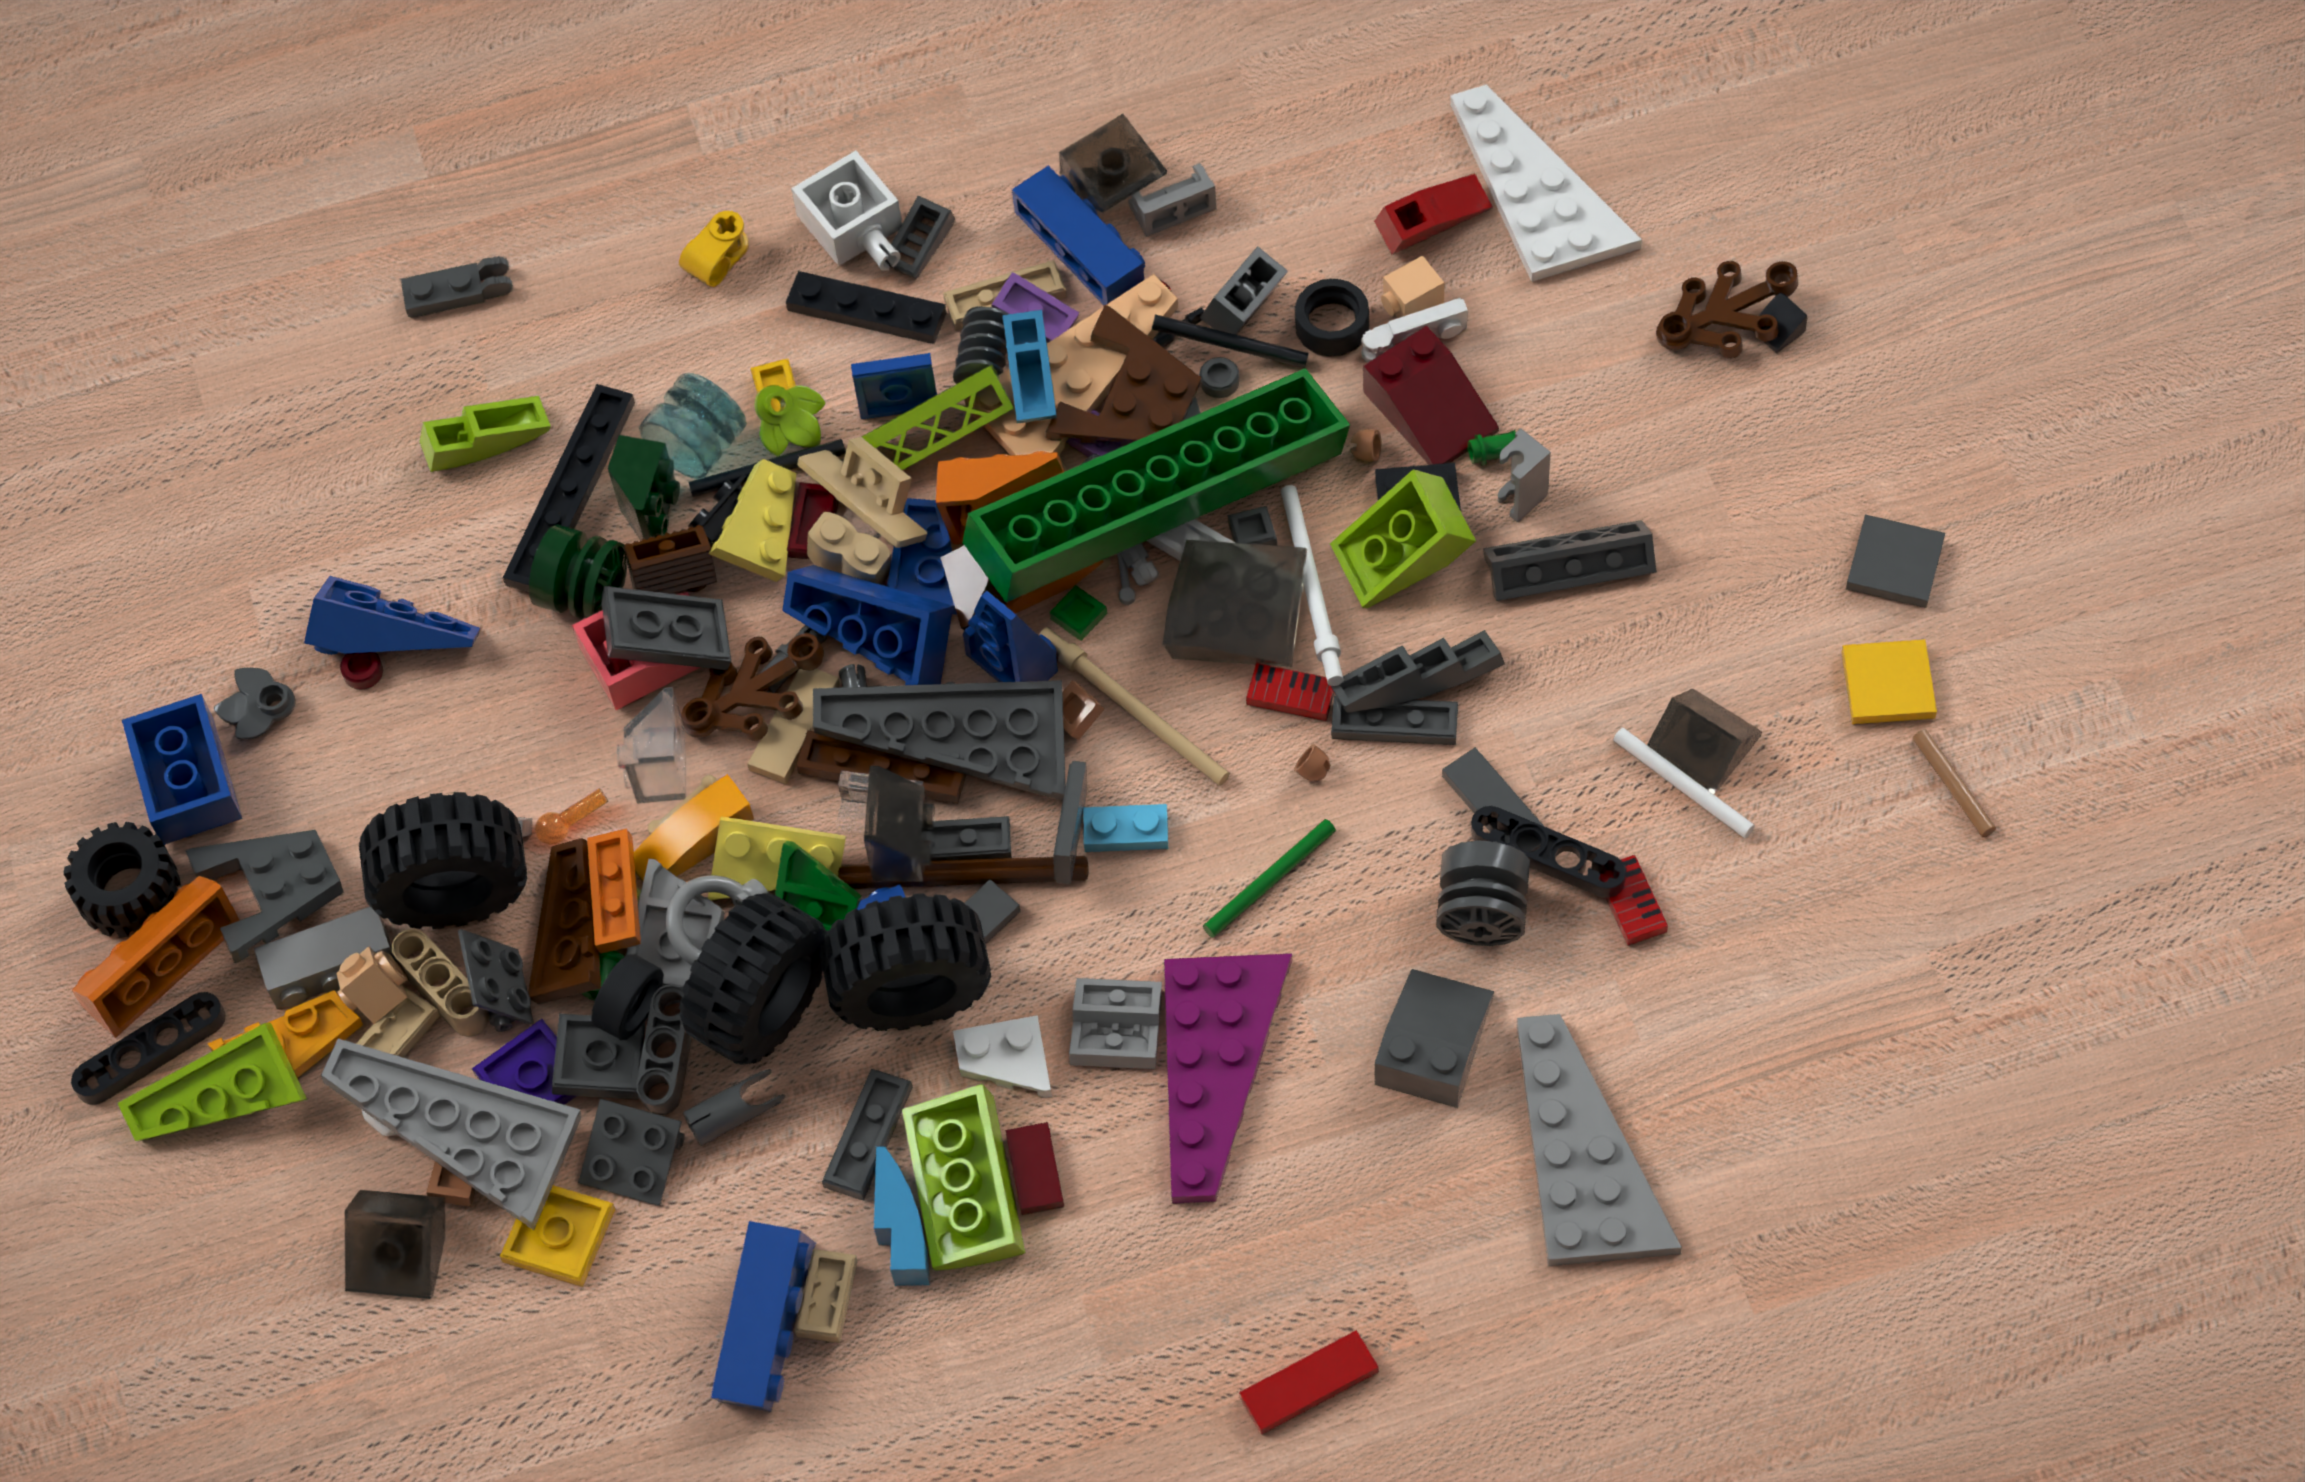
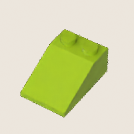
M1413 469L1336 537L1330 545L1362 608H1369L1447 567L1473 545L1476 539L1443 477Z

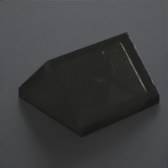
M1690 689L1671 698L1647 745L1715 795L1762 736V731L1697 690Z

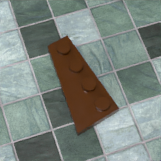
M583 838L551 847L528 989L531 1001L537 1004L601 988L599 951L595 947L588 846L587 841Z

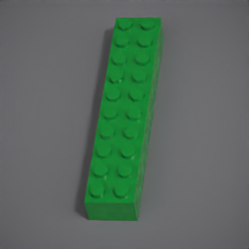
M1304 368L968 513L962 543L1007 603L1341 455L1350 423L1308 370Z

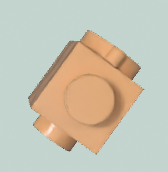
M368 946L360 954L354 953L346 958L341 964L339 971L336 972L340 986L337 993L341 1000L352 1011L359 1008L373 1024L407 998L403 983L408 978L400 965L385 951L380 950L378 953H375Z

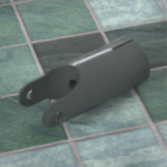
M770 1069L754 1074L683 1112L700 1146L766 1112L785 1099L786 1096L782 1094L760 1105H749L742 1099V1095L748 1087L771 1074L772 1071Z

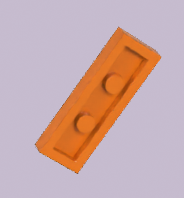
M626 828L587 838L595 947L602 954L640 945L641 936L632 835Z

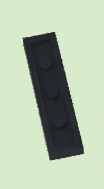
M798 271L786 300L787 311L935 344L947 314L946 305L801 271Z

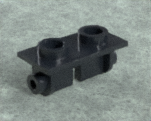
M744 474L735 484L727 480L713 497L718 502L713 509L708 512L703 508L688 525V527L693 528L697 525L703 526L710 547L718 541L723 531L722 526L725 520L732 514L738 503L737 498L743 488L741 484L746 477Z

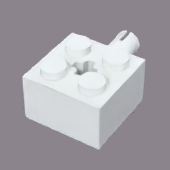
M856 150L791 188L798 218L838 266L865 250L882 271L890 270L885 262L886 259L892 267L896 266L899 262L900 253L886 239L899 231L902 225L899 201Z

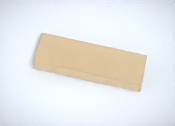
M1055 260L1014 271V273L1056 299L1067 298L1066 288ZM1011 273L943 293L955 331L963 329V318L969 309L978 306H992L993 301Z
M818 669L811 671L798 670L787 691L795 692L803 703V711L797 718L791 720L784 719L778 711L775 712L768 725L767 734L760 740L748 762L749 771L787 784L797 765L807 730L814 731L813 688H839V677ZM794 702L789 703L785 708H789Z

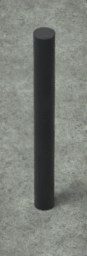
M1155 314L1151 330L1305 368L1308 358L1307 352Z
M842 439L768 459L767 461L791 470L799 467L797 463L800 456L828 450L837 457L844 455L846 451ZM757 463L688 482L692 497L717 491L727 480L735 484L743 474L746 477L742 483H745L754 465Z

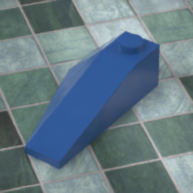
M329 576L313 599L304 643L313 645L316 651L329 655H335L338 652L345 654L463 648L473 646L479 635L480 628L439 612H426L423 615L418 613L417 609L413 607V602L405 599H399L398 602L386 601L380 598L381 590Z
M988 591L981 595L974 609L975 615L968 622L970 626L962 634L966 655L998 682L1048 681L1058 672L1057 650L1053 643L1044 635L1036 634L1023 620Z

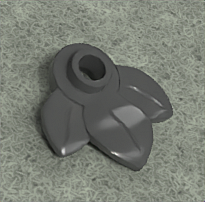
M250 667L235 670V681L240 692L233 694L214 706L215 713L226 723L237 725L235 731L237 739H254L266 733L273 722L288 717L294 710L296 699L292 690L287 685L274 682L268 671ZM274 701H281L279 704L270 707Z

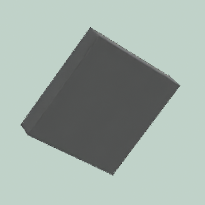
M1865 514L1846 589L1927 608L1945 533Z
M559 1013L552 1094L639 1100L636 1092V1083L644 1044L645 1022L629 1039L619 1040L594 1026L591 1020L592 1015Z

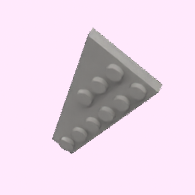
M1560 1014L1517 1018V1032L1548 1266L1681 1254L1682 1247Z
M342 1039L337 1040L321 1074L324 1084L532 1230L535 1229L582 1118L580 1109Z

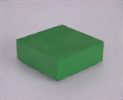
M1075 585L1049 612L1050 620L1082 641L1107 615V606Z

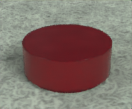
M376 652L347 653L341 661L340 671L347 685L354 689L364 690L373 687L380 681L383 675V665Z

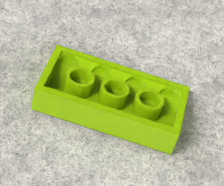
M983 1084L902 1109L932 1268L935 1271L965 1268L1025 1254L993 1094Z

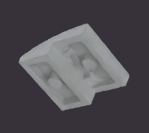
M1077 978L1069 1050L1070 1065L1156 1069L1162 982Z

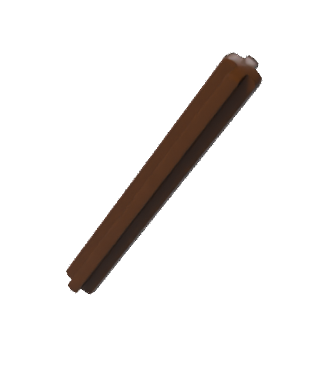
M1084 855L1076 856L1072 881H1085L1089 875L1088 859ZM1053 857L842 864L838 870V877L853 889L891 888L899 884L901 887L985 884L989 880L995 884L1056 882L1054 880Z

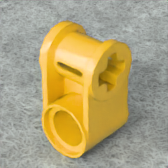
M726 210L714 215L703 230L684 247L679 258L680 268L710 287L719 285L729 270L748 251L749 241L744 233L742 217L734 211Z

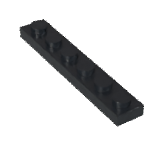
M596 384L502 577L505 586L529 592L531 566L543 536L550 527L556 524L575 529L635 404L632 393Z

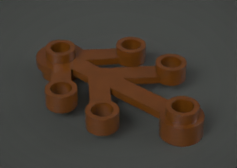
M1725 261L1717 268L1718 278L1705 310L1694 315L1692 313L1695 304L1703 302L1707 296L1705 282L1697 277L1685 280L1682 284L1683 294L1676 312L1666 314L1657 326L1658 342L1663 347L1671 350L1686 348L1691 343L1718 348L1721 356L1731 359L1738 357L1742 353L1741 336L1734 331H1727L1721 334L1704 330L1703 328L1716 324L1753 331L1755 337L1763 342L1775 339L1778 335V324L1774 316L1769 314L1757 316L1739 311L1770 296H1777L1779 293H1783L1787 297L1791 296L1799 285L1796 267L1790 262H1776L1767 269L1766 281L1728 298L1731 288L1741 282L1742 274L1740 265L1737 262ZM1728 272L1735 273L1732 276H1724ZM1692 289H1699L1696 293L1689 292ZM1763 326H1771L1768 330L1760 329ZM1727 343H1736L1732 347L1725 346Z
M809 633L796 636L788 645V657L757 676L755 675L759 665L769 661L773 651L765 638L754 637L750 639L745 645V657L738 672L732 662L728 670L722 675L719 674L723 670L709 669L710 678L702 697L692 699L682 710L681 716L684 730L687 734L696 738L708 736L716 729L743 732L748 740L758 741L768 732V725L760 714L749 713L746 716L729 714L728 712L738 706L776 710L787 720L797 718L803 711V703L795 692L786 691L779 694L763 691L798 669L811 671L818 668L823 661L824 650L817 638ZM762 648L760 652L754 654L756 650ZM733 683L731 691L719 698L723 686ZM794 702L792 706L785 708L789 703ZM758 724L756 728L750 730L753 725Z

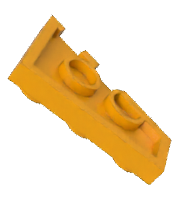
M334 990L285 1010L284 1016L267 1022L272 1024L297 1078L331 1052L338 1039H347L363 1026L360 1017L344 1004ZM257 1022L245 1027L244 1033L225 1041L221 1037L207 1044L211 1051H214L260 1026V1023Z

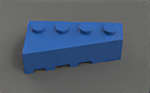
M815 565L788 572L783 612L823 636L829 635L843 644L844 649L855 655L861 654L876 663L875 667L888 675L894 674L906 682L905 685L941 684L953 611L952 605Z

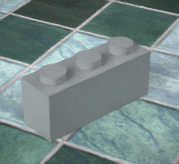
M371 907L254 948L266 989L277 1009L284 1006L293 1007L300 1005L307 998L325 991H338L340 986L336 972L339 971L341 964L354 953L360 954L368 946L375 953H378L380 950L387 952L396 961L383 919Z

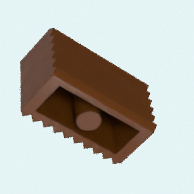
M701 525L624 545L634 590L674 594L682 591L697 592L704 589L706 585L717 583L712 555L708 554L711 547Z

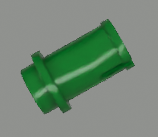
M1513 430L1508 433L1482 437L1481 434H1477L1474 439L1468 440V452L1472 464L1479 463L1481 466H1484L1489 460L1499 459L1501 451L1515 439L1516 431Z

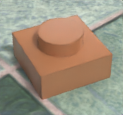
M1072 680L1062 692L1063 728L1070 736L1079 740L1105 708L1080 684Z
M435 1161L426 1193L429 1201L471 1206L475 1189Z

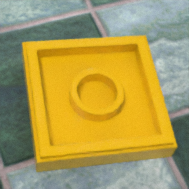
M1926 639L1842 646L1841 654L1852 724L1936 718L1937 708Z
M553 1185L535 1229L532 1230L516 1218L499 1257L503 1263L583 1287L615 1212V1206L611 1202Z

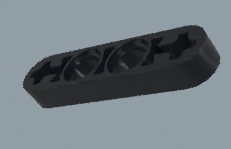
M1482 807L1472 817L1471 835L1474 841H1491L1512 846L1522 851L1528 857L1530 868L1599 897H1614L1624 888L1626 867L1621 859L1610 853L1499 807ZM1491 821L1497 823V829H1492L1489 834L1483 832V825L1488 826ZM1512 828L1510 842L1506 843L1505 835H1508L1509 829ZM1531 835L1540 841L1541 846L1535 851L1526 852L1518 847L1517 841L1523 836ZM1566 851L1573 852L1578 856L1580 862L1573 868H1564L1556 862L1558 854ZM1587 860L1592 861L1591 868H1588V874L1583 875ZM1607 870L1614 872L1613 878H1609L1607 882L1599 880L1600 874H1604Z
M199 992L190 996L77 1067L71 1077L73 1090L84 1103L95 1105L105 1102L217 1032L225 1022L226 1013L222 1004L214 994L208 992ZM204 1007L211 1015L205 1020L198 1013ZM184 1018L192 1028L188 1032L181 1022ZM166 1028L178 1030V1036L173 1043L169 1045H159L156 1043L157 1036L162 1030ZM129 1051L140 1052L141 1059L135 1067L124 1069L119 1066L120 1059L125 1053ZM110 1065L117 1076L112 1078L105 1067ZM94 1076L99 1086L92 1090L88 1086L87 1080Z

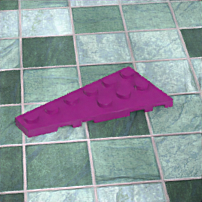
M1292 953L1164 959L1172 1204L1216 1202L1231 1156L1232 1145L1244 1115L1246 1101L1249 1093H1251L1268 1040L1273 1016L1280 1002L1286 975L1289 973L1293 961Z

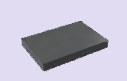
M604 586L601 593L608 658L728 670L731 663V654L722 599Z

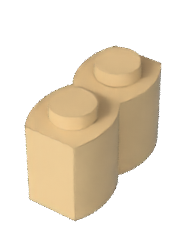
M823 512L808 532L807 555L816 566L883 585L889 577L891 552L889 548L874 536L858 533L855 527L845 518L834 513Z

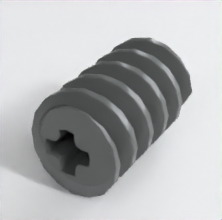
M981 306L972 307L967 311L963 318V329L960 333L961 341L958 345V355L955 360L956 368L953 371V381L956 384L990 365L994 366L998 375L1003 373V368L1006 365L1007 345L1002 315H1008L1009 313L1001 309Z

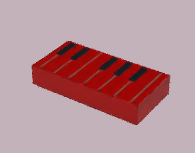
M1256 663L1246 696V705L1327 721L1334 692L1324 676Z
M1635 855L1621 859L1626 867V881L1623 890L1614 897L1606 898L1627 946L1667 933L1668 924ZM1607 870L1604 874H1600L1599 880L1607 882L1609 878H1613L1614 872Z

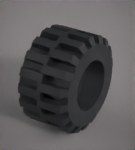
M117 822L107 824L108 829L103 831L97 827L90 831L93 835L87 840L82 837L76 843L79 849L78 851H70L67 859L71 865L64 866L63 875L67 879L64 882L66 890L88 925L94 930L99 928L104 935L111 937L114 931H116L119 938L129 937V932L138 931L148 916L159 912L167 905L178 891L176 886L181 885L180 876L176 871L178 869L157 834L153 835L151 830L143 825L137 829L135 823L125 822L123 827H119ZM126 869H141L138 877L129 886L116 891L104 890L108 881L115 874Z

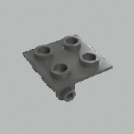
M460 929L458 934L473 1006L488 1011L489 1022L492 1026H495V1030L498 1032L510 1030L512 1022L515 1020L532 1025L534 1022L530 1007L531 999L525 984L522 969L523 961L519 955V950Z
M600 1099L578 1183L660 1206L675 1149L680 1150L685 1140V1134L679 1132L682 1121Z

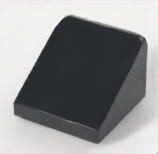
M1783 293L1775 296L1758 315L1769 314L1777 320V337L1771 341L1764 342L1776 354L1806 331L1808 318L1806 313ZM1763 326L1760 329L1768 330L1771 326Z

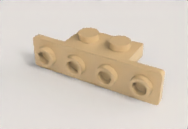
M862 437L849 439L843 462L828 450L799 457L797 465L834 495L839 502L858 515L863 522L882 535L891 545L900 548L926 540L927 531L903 512L912 478Z

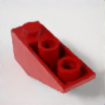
M1474 173L1416 191L1383 207L1374 223L1391 255L1482 214L1492 209L1493 206Z

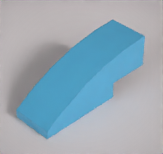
M1042 310L1002 315L1017 423L1057 418Z
M876 1147L874 1231L878 1245H891L890 1271L895 1286L930 1285L929 1258L925 1236L911 1189L886 1147Z

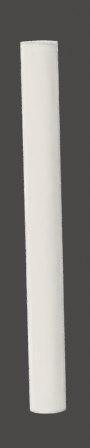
M1621 728L1616 733L1613 741L1743 838H1747L1751 834L1755 825L1625 728Z

